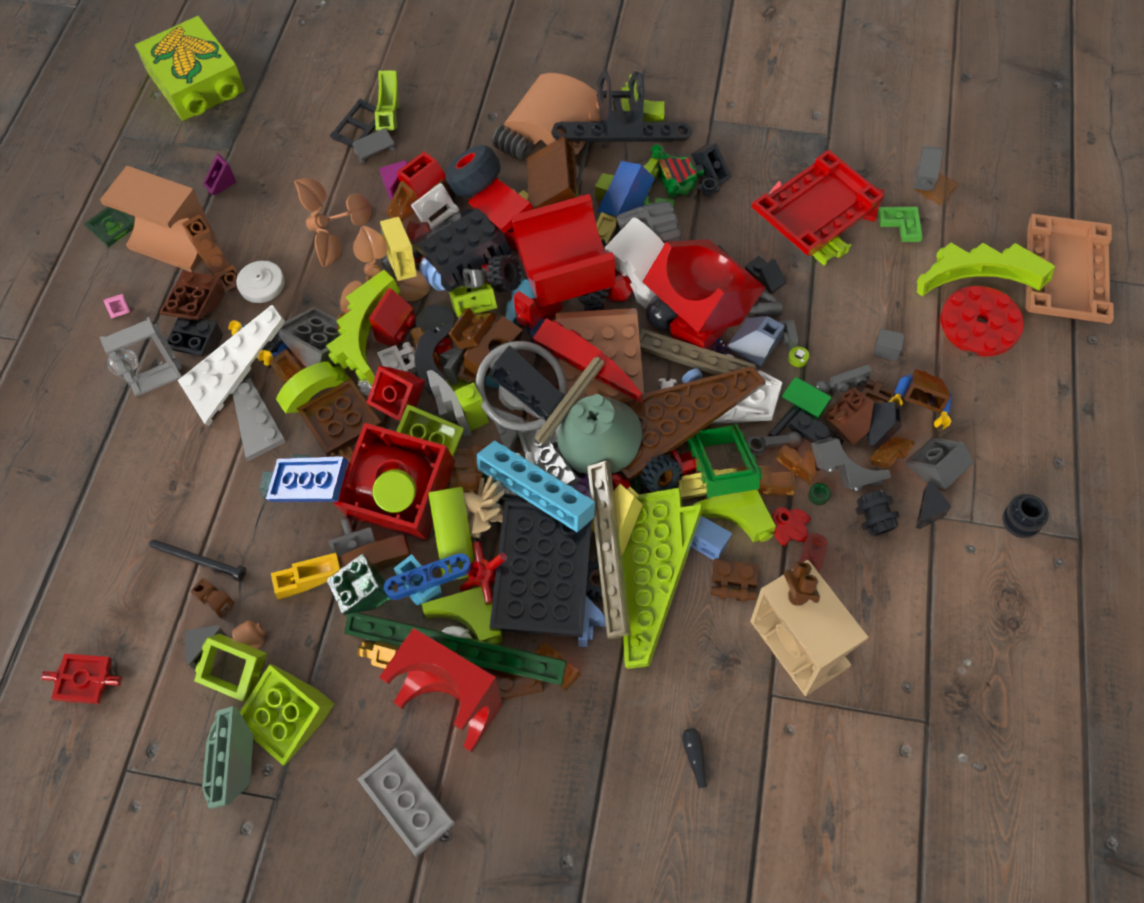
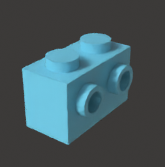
M410 555L397 565L394 571L396 575L419 568L422 565ZM419 575L411 579V584L415 586L423 582V577ZM404 580L405 587L408 589L407 582ZM440 585L410 595V598L418 606L419 604L422 605V603L439 599L443 594Z

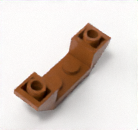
M200 214L182 223L190 242L212 275L220 276L223 288L229 291L237 286L238 272L233 265L229 264L209 234L210 230Z

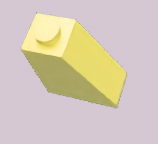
M620 484L613 493L622 555L643 504L637 500L639 495L631 487L626 490ZM592 519L591 530L595 532L594 520Z

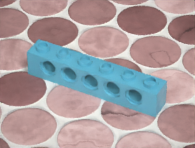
M494 440L477 453V469L487 476H492L495 481L500 480L502 482L501 485L574 531L578 532L594 518L595 501L581 494L572 486L563 483L555 476L545 472L539 466L527 461L521 455L509 450L506 446Z

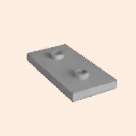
M397 748L357 779L415 857H418L455 825V822Z

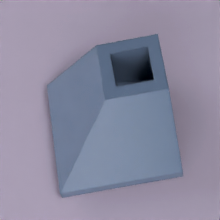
M768 316L747 318L726 348L762 367L781 341L785 325Z

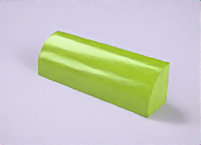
M463 487L428 492L439 560L461 553L468 556L470 563L474 562ZM462 561L457 562L459 569H463ZM450 564L447 565L449 573H453ZM441 568L443 576L445 574V570ZM468 574L457 579L466 578Z

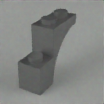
M830 437L811 443L816 467L825 470V472L839 469L842 487L849 488L851 491L861 490L864 488L863 485L870 483L871 485L882 484L884 479L891 478L889 469L882 467L866 469L855 464L845 454L837 438Z

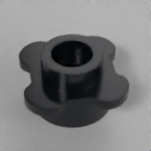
M706 178L702 181V184L698 185V190L702 191L706 197H711L713 193L720 191V186L717 185L715 179Z

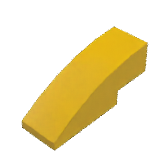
M336 553L293 563L292 568L271 573L274 592L278 600L305 592L341 575Z

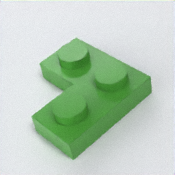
M879 207L880 227H899L901 242H921L923 236L918 207Z

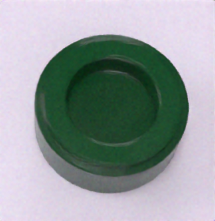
M823 483L813 484L808 492L809 500L815 505L826 504L831 496L830 488Z

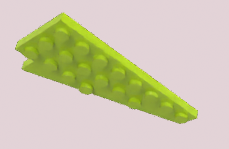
M679 488L641 494L637 498L643 505L625 551L621 555L631 635L623 636L624 660L627 669L646 667L651 664L703 512L701 504L682 507L681 490Z

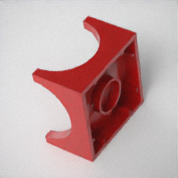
M413 628L379 678L389 685L397 676L408 672L399 694L393 701L401 709L416 696L427 692H443L460 701V708L454 721V726L463 731L469 723L468 735L463 747L472 753L503 705L496 677Z

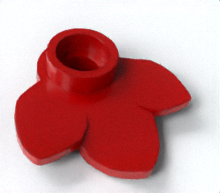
M780 507L772 513V520L776 526L774 536L781 545L785 546L790 538L798 542L808 541V530L805 524L810 522L811 518L806 512L801 509L789 510ZM781 514L785 516L786 521L781 519Z

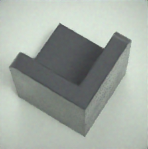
M880 329L876 338L873 356L897 361L902 350L904 334Z

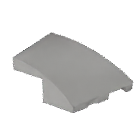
M433 370L427 371L440 418L449 422L457 421L459 426L465 428L463 436H471L472 434L464 412L452 388Z

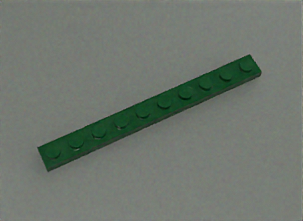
M348 611L344 634L400 647L412 629L415 628L474 665L558 685L564 683L567 660L356 611Z

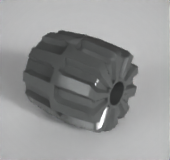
M665 201L643 205L621 213L616 217L617 234L632 218H637L647 225L664 244L671 241H682V232L678 229L679 220L670 202Z

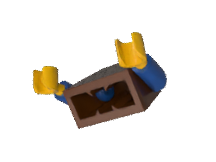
M915 369L912 374H908L899 380L894 392L895 397H892L889 402H896L902 406L901 398H903L905 401L940 413L941 416L934 421L936 428L941 423L943 424L942 429L951 424V419L947 414L950 413L952 394L948 391L941 378L928 374L926 371Z

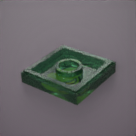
M106 207L85 222L84 225L109 248L133 230L135 220L125 212Z

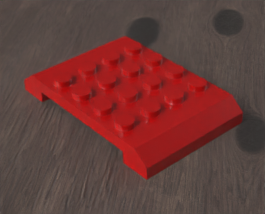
M828 149L816 158L814 164L771 194L765 193L753 201L751 208L807 256H812L872 212L885 195Z

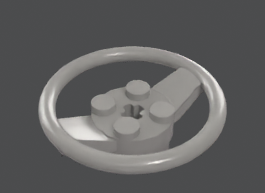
M515 341L500 345L484 358L477 371L476 388L483 400L481 407L493 421L505 428L517 431L538 429L546 421L501 385H499V398L504 406L510 410L526 411L538 418V420L526 423L514 422L502 417L491 407L484 390V378L489 366L492 368L493 364L509 345L514 350L532 351L541 355L551 364L558 378L559 391L566 395L567 380L564 370L551 352L537 344Z

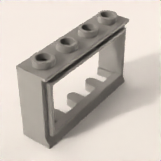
M147 317V321L107 337H100L105 353L110 356L113 363H116L120 374H123L127 384L131 385L136 397L182 377L179 371L182 369L180 361L176 358L171 346L169 347L158 324H153L149 317ZM152 337L167 363L136 375L120 349Z

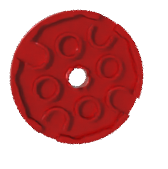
M970 286L957 290L946 300L940 315L942 330L949 341L964 352L968 350L978 353L977 356H997L1009 351L1018 342L1024 328L1023 316L1017 304L1008 295L985 286ZM977 317L984 320L987 319L986 323L979 322Z

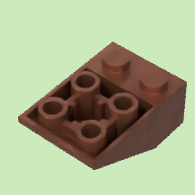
M182 271L160 310V315L200 320L219 306L225 294L220 276Z

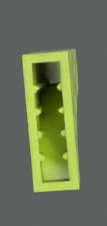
M446 379L447 384L452 388L462 407L470 431L488 424L487 414L481 407L483 400L474 382L470 384L459 381L458 384H450L449 380Z
M758 490L711 497L693 504H701L703 507L701 516L704 518H720L736 524L748 534L753 543L757 541L765 542L771 539L776 528Z
M482 587L422 603L426 619L448 618L456 620L468 627L478 640L498 645L503 642L501 631H490L492 605L485 604Z

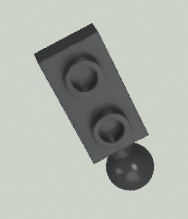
M865 365L833 376L828 383L818 381L814 387L827 395L829 392L830 394L843 393L851 387H860L866 384L872 370L869 365Z

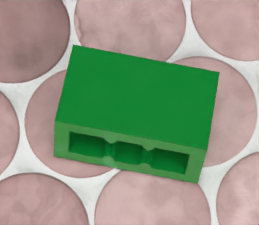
M797 377L792 380L782 395V398L817 418L824 414L831 402V396Z

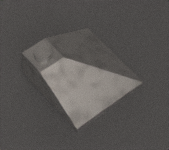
M314 306L285 321L277 332V335L304 366L309 367L326 361L331 366L334 365L328 356L330 351L326 345L340 336L338 332L340 327L336 322L338 319Z

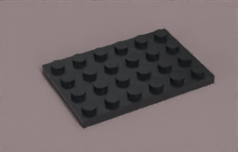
M504 502L498 555L502 552L505 553L507 560L496 569L490 631L583 637L592 520L576 532L532 503Z

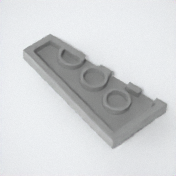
M249 378L241 382L234 391L233 398L245 457L247 461H250L285 443V440L251 379Z
M541 427L529 431H519L518 435L525 455L526 452H533L535 465L568 486H573L580 481L550 439L545 444H540L536 441L535 435Z

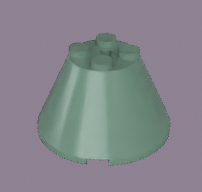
M594 394L593 396L581 399L572 407L559 426L557 442L562 457L575 471L581 474H588L587 466L606 460L610 462L612 475L627 467L637 456L642 440V428L636 413L627 404L617 399Z

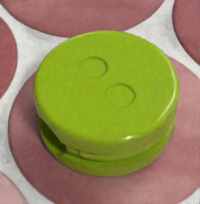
M399 469L384 472L377 478L373 486L375 502L380 508L388 512L405 510L416 496L415 481L407 472Z

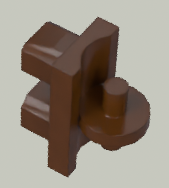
M797 561L793 570L785 571L784 577L790 588L788 598L793 605H804L809 599L814 603H819L820 595L816 589L818 580L815 576L810 575L812 567L809 563Z

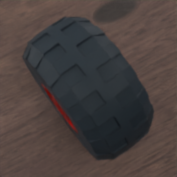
M485 145L473 146L451 162L445 173L446 182L458 196L470 197L476 195L497 178L500 173V160L490 147Z

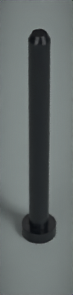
M155 539L149 542L151 548L232 575L236 581L241 582L246 575V567L239 565L236 568Z

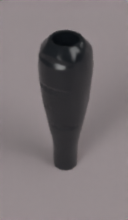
M695 728L684 730L682 743L694 772L698 789L707 787L700 733Z

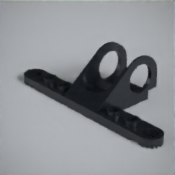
M608 71L601 72L597 81V100L602 122H557L551 130V135H553L555 140L565 136L568 141L684 142L689 139L692 133L691 127L684 122H643L644 80L640 72L632 73L628 81L629 91H611ZM605 80L607 83V91H603V85ZM636 80L638 81L639 87L637 101H635L634 98V85ZM612 98H613L614 111H612ZM620 98H628L630 111L622 110ZM557 129H563L565 134H559ZM678 129H683V131L686 132V134H681L678 131Z

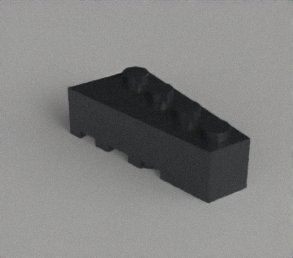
M510 345L493 364L488 375L545 421H547L566 396L557 390L552 383L544 378Z

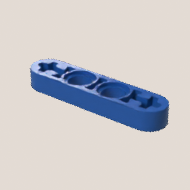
M460 553L389 578L384 584V590L390 599L398 600L455 580L470 572V559L465 554ZM462 561L464 568L459 569L457 562ZM450 564L453 573H449L447 565ZM436 568H443L445 574L440 578H436L433 576V571ZM414 576H422L423 582L420 585L415 586L411 584V579ZM404 580H406L407 585L409 587L408 589H406L405 584L403 582ZM397 584L398 592L394 593L392 585Z

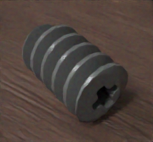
M499 125L496 128L492 139L495 148H499L501 151H505L521 161L528 157L533 144L531 141L528 142L527 137L522 138L521 134L516 135L515 131L510 132L509 128L504 129L503 125Z

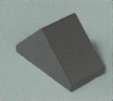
M218 625L185 631V662L192 669L195 670L203 654L202 646L208 637L217 634L227 636Z

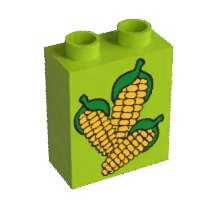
M199 16L135 44L146 71L182 121L192 116L200 115L205 110L225 100H231L245 91L236 64Z

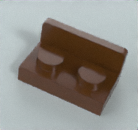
M466 308L450 330L449 335L459 349L476 346L495 318L491 313L475 316L470 308Z

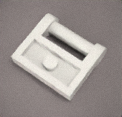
M442 184L436 185L411 205L426 231L443 223L452 215L455 216L459 213L458 207L453 203ZM446 205L447 210L430 222L428 218Z

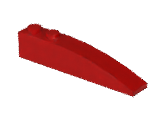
M547 318L533 337L535 344L547 349L556 358L584 372L593 358H601L604 361V366L595 379L642 404V393L614 361L597 347L583 339L577 331L565 329L556 320L552 322Z

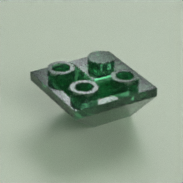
M363 553L327 579L343 615L374 610L390 599L384 590V578Z

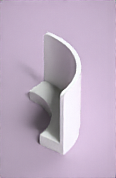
M632 218L608 243L605 251L606 253L613 252L615 268L623 276L628 275L632 281L630 286L635 294L636 303L647 309L649 302L656 294L642 281L663 248L664 243L647 225L637 218Z

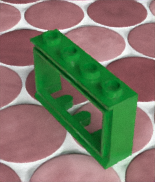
M734 423V426L701 430L687 440V448L691 450L692 459L696 458L697 471H701L702 484H706L708 498L760 489V480L763 479L761 467H757L756 457L754 454H751L749 442H745L744 432L739 430L736 423ZM734 442L747 470L715 475L704 447Z

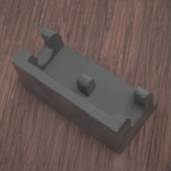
M385 128L352 142L354 153L361 164L365 163L366 157L387 148L392 151L395 146Z

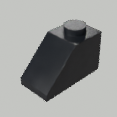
M717 143L704 145L691 154L696 165H703L704 176L715 179L717 185L732 177Z

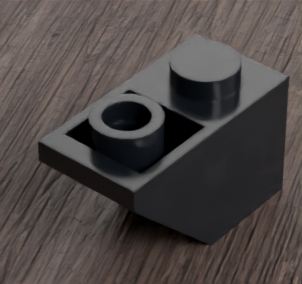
M896 402L874 403L870 431L867 433L869 446L881 449L902 427L901 405Z

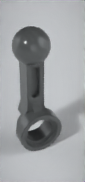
M790 432L788 435L761 436V438L753 436L747 438L745 442H749L751 454L758 458L766 448L784 446L797 448L802 444L803 439L800 433ZM751 442L756 443L759 449H754L751 446Z

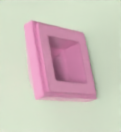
M123 294L103 300L111 318L131 312Z

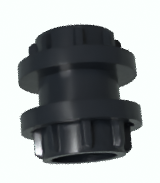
M883 490L868 493L857 500L858 507L855 511L857 515L864 514L866 519L861 526L863 530H868L872 536L892 531L899 525L897 521L900 518L899 512H891L889 507L894 502L893 497L887 496Z
M1021 494L1014 497L1006 507L1002 515V521L1007 531L1019 538H1031L1038 534L1047 523L1049 511L1046 504L1039 497L1031 494Z

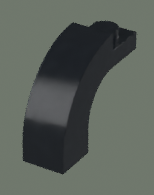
M450 322L446 325L441 323L435 328V334L428 329L420 338L415 350L416 376L425 380L423 388L430 395L433 392L430 387L427 371L433 370L445 381L447 379L435 366L433 351L449 335L453 327Z

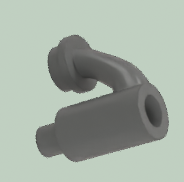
M763 291L759 297L768 302H757L749 311V314L756 313L757 316H781L782 303L773 295Z

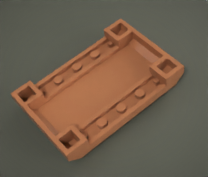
M1039 214L1031 215L1027 229V250L1056 267L1052 280L1040 291L1026 285V310L1028 312L1108 324L1112 323L1114 320L1113 303L1110 302L1109 243L1112 240V224Z
M636 308L556 313V321L560 322L569 331L571 329L577 331L583 339L602 351L614 361L640 392L644 394ZM559 359V363L566 376L568 393L583 372ZM594 378L577 402L594 394L617 400L628 397Z

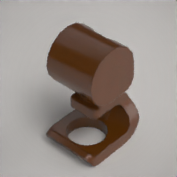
M202 578L190 591L203 604L208 601L210 608L220 618L235 604L229 595L223 591H217L205 578ZM228 603L227 606L221 611L223 605Z

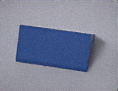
M621 161L597 213L601 214L602 212L617 217L621 213L642 206L655 178L641 164Z

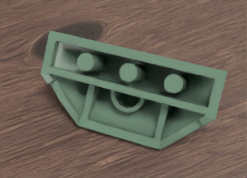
M235 706L216 712V720L211 726L206 741L202 790L209 809L229 805L250 784L253 733Z

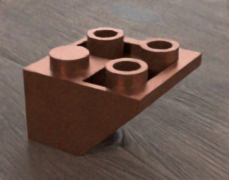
M853 388L844 393L842 398L836 404L831 405L822 416L845 440L854 445L870 430L874 402Z

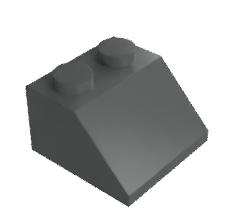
M933 437L905 463L926 483L930 481L936 487L946 489L961 474L966 472L973 464V460L964 442Z

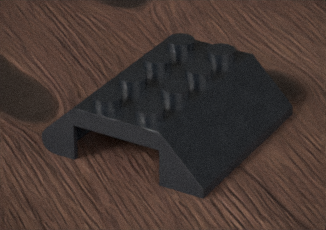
M478 208L465 209L410 241L413 256L416 259L421 256L426 258L441 274V285L448 292L463 284L457 269L460 268L463 276V269L465 268L482 270L481 265L489 264L488 262L492 260L488 252L489 250L493 257L512 254L503 232Z

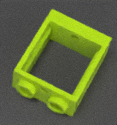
M484 282L479 288L462 286L449 292L453 309L458 318L466 308H470L474 314L497 308L494 292L489 283Z
M221 634L208 637L202 646L203 654L196 666L194 681L242 702L248 700L259 682L268 653ZM218 648L247 660L239 686L210 675Z

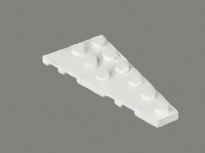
M273 305L268 307L178 380L202 421L207 426H210L213 420L211 418L217 410L220 411L223 408V402L228 395L234 393L250 371V365L256 357L259 358V352L265 344L272 341L285 323V320Z

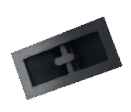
M928 481L923 490L916 524L917 529H922L945 517L951 508L933 482Z

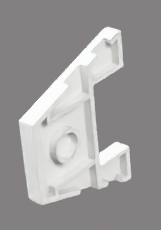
M759 370L758 373L766 381L765 385L711 424L772 421L782 389V381Z

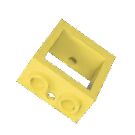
M395 217L380 221L382 236L387 244L386 255L397 281L416 277L412 245L400 218Z

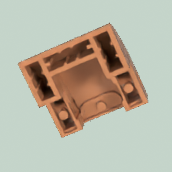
M541 74L505 121L504 125L511 131H515L516 135L521 134L522 138L527 137L528 142L531 141L533 143L532 147L540 139L549 145L556 141L553 135H551V130L557 122L601 121L597 92L585 83L564 74ZM557 129L559 134H565L563 129ZM568 141L573 147L575 155L579 153L586 143Z

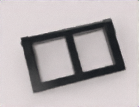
M358 99L349 113L335 130L331 132L330 137L353 148L352 142L354 141L339 133L347 123H350L364 130L359 139L370 135L376 127L375 119L368 126L352 117L360 107L374 114L377 107L363 99Z

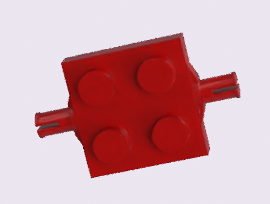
M64 653L62 663L57 671H43L41 680L54 681V690L51 697L54 701L100 704L106 686H120L122 677L109 676L112 663L110 657Z

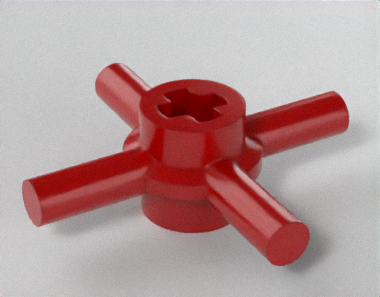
M474 542L472 547L476 561L471 563V570L468 573L469 579L460 585L459 589L461 592L470 590L475 585L481 586L485 604L492 605L493 594L491 585L495 583L497 567L507 560V555L502 552L491 561L485 560L481 542Z

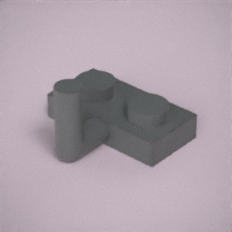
M349 517L341 519L345 535L328 540L332 554L336 553L337 557L376 542L371 527L353 532Z

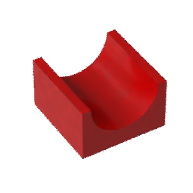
M590 194L512 215L516 247L538 308L615 286V257L613 252L606 253L602 245L594 218Z

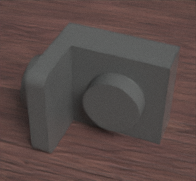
M779 320L777 322L785 325L782 343L786 344L787 351L790 352L798 344L794 320Z

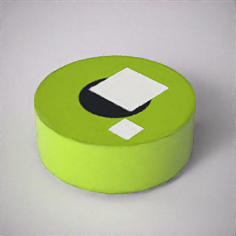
M797 346L790 350L788 361L792 366L803 367L808 363L809 352L805 348Z

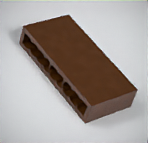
M565 136L527 158V200L532 204L533 209L579 197L575 153Z

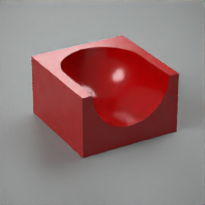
M710 239L666 242L642 281L698 333L740 326L765 289L759 281Z
M364 423L345 472L338 502H334V505L351 519L427 541L433 526L428 492L446 489L456 461L445 445ZM392 469L407 472L416 484V496L408 508L400 512L383 510L377 505L373 497V486L377 478L384 472Z

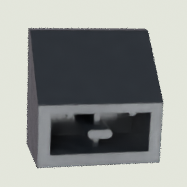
M177 318L167 342L173 351L203 357L218 348L223 333L216 321Z

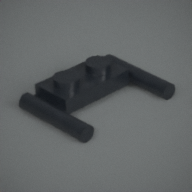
M793 406L768 433L769 437L778 436L786 426H789V428L800 433L802 437L811 443L830 437L839 439L841 445L844 443V439L839 436L837 437L835 431L803 409L800 411L797 406ZM815 462V463L813 464V468H814L816 471H820V468H817V467H816V462Z

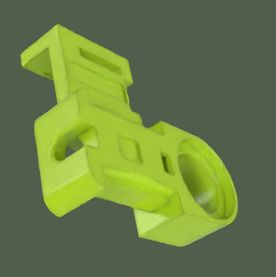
M837 237L812 256L825 266L828 260L834 256L840 258L847 254L851 243L846 244Z

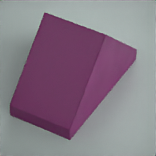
M216 154L202 183L211 195H216L237 183L230 165L220 154Z
M407 161L379 168L382 182L390 200H394L401 189L397 171L405 166Z

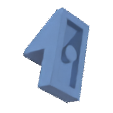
M587 596L585 600L583 637L578 638L579 647H588V640H593V626L606 627L605 615Z

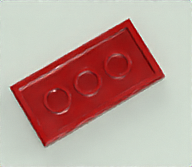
M497 178L468 201L473 209L478 208L504 234L513 227L512 215L533 209L529 201Z

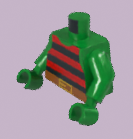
M655 144L651 148V152H653L652 158L659 159V177L669 198L677 195L686 196L696 187L697 176L704 175L702 164L692 166L688 157L670 156L663 151L662 146L659 144Z

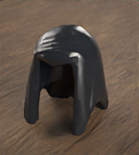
M657 295L649 302L646 309V318L649 323L661 330L668 329L678 316Z

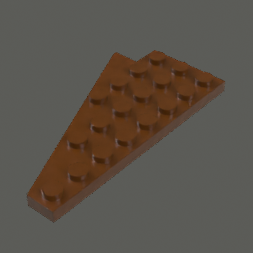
M750 366L642 394V404L629 397L619 400L627 404L636 413L642 428L639 452L634 460L621 470V473L629 482L643 473V467H648L646 463L648 461L651 463L652 457L657 459V455H668L763 387L766 381Z

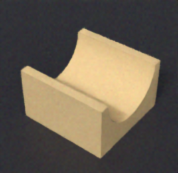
M809 560L805 561V563L811 565L810 575L815 576L818 580L816 589L820 595L819 603H814L810 599L801 606L790 603L788 598L790 588L784 575L761 588L750 621L804 696L809 695L850 668L851 663L845 656L869 638Z

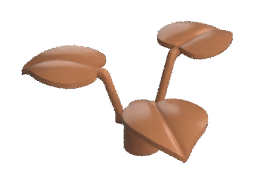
M310 178L295 180L294 183L297 187L301 204L308 211H315L306 219V226L310 231L317 232L315 236L316 252L322 267H326L337 260L341 254L339 239L335 235H330L328 230H324L328 221L350 215L353 224L364 225L372 216V207L364 196L355 193L347 198L346 206L349 210L348 212L326 217L323 214H318L323 208L322 202L326 199L324 187L318 181Z
M362 225L354 241L353 251L360 261L368 262L364 267L367 282L382 271L381 267L376 263V259L383 258L386 255L387 244L377 231ZM416 270V277L400 281L394 279L401 292L398 295L405 301L419 300L430 290V285L425 276L418 270ZM352 281L344 288L340 300L343 313L350 311L347 307L349 302L346 296L363 285L360 281Z

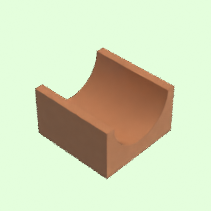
M126 166L100 199L105 206L135 216L134 228L126 243L128 249L184 270L193 272L202 258L190 242L182 223L200 214L210 230L209 234L214 241L216 240L215 234L193 188Z

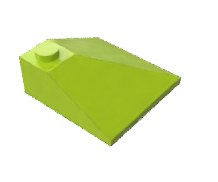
M407 404L396 432L445 445L451 455L454 456L465 428Z
M269 664L240 713L253 733V739L284 766L324 722L334 703L318 689L275 665Z

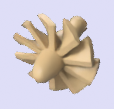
M489 476L485 487L484 478L480 479L478 495L475 494L474 490H471L470 493H464L470 535L473 538H480L481 532L490 529L489 521L502 523L503 509L496 502L502 497L504 491L502 490L497 494L502 482L498 480L494 483L492 476Z

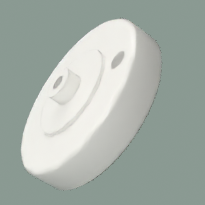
M263 260L246 265L239 272L236 280L241 296L247 301L254 303H263L274 299L281 293L285 284V278L280 267L273 262Z

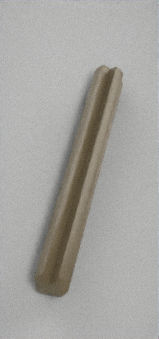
M593 358L535 435L536 441L540 444H545L602 369L604 361L601 358Z

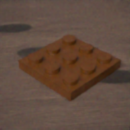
M351 378L297 408L327 457L357 441L364 423L382 427L381 421L370 405L366 403L367 401Z

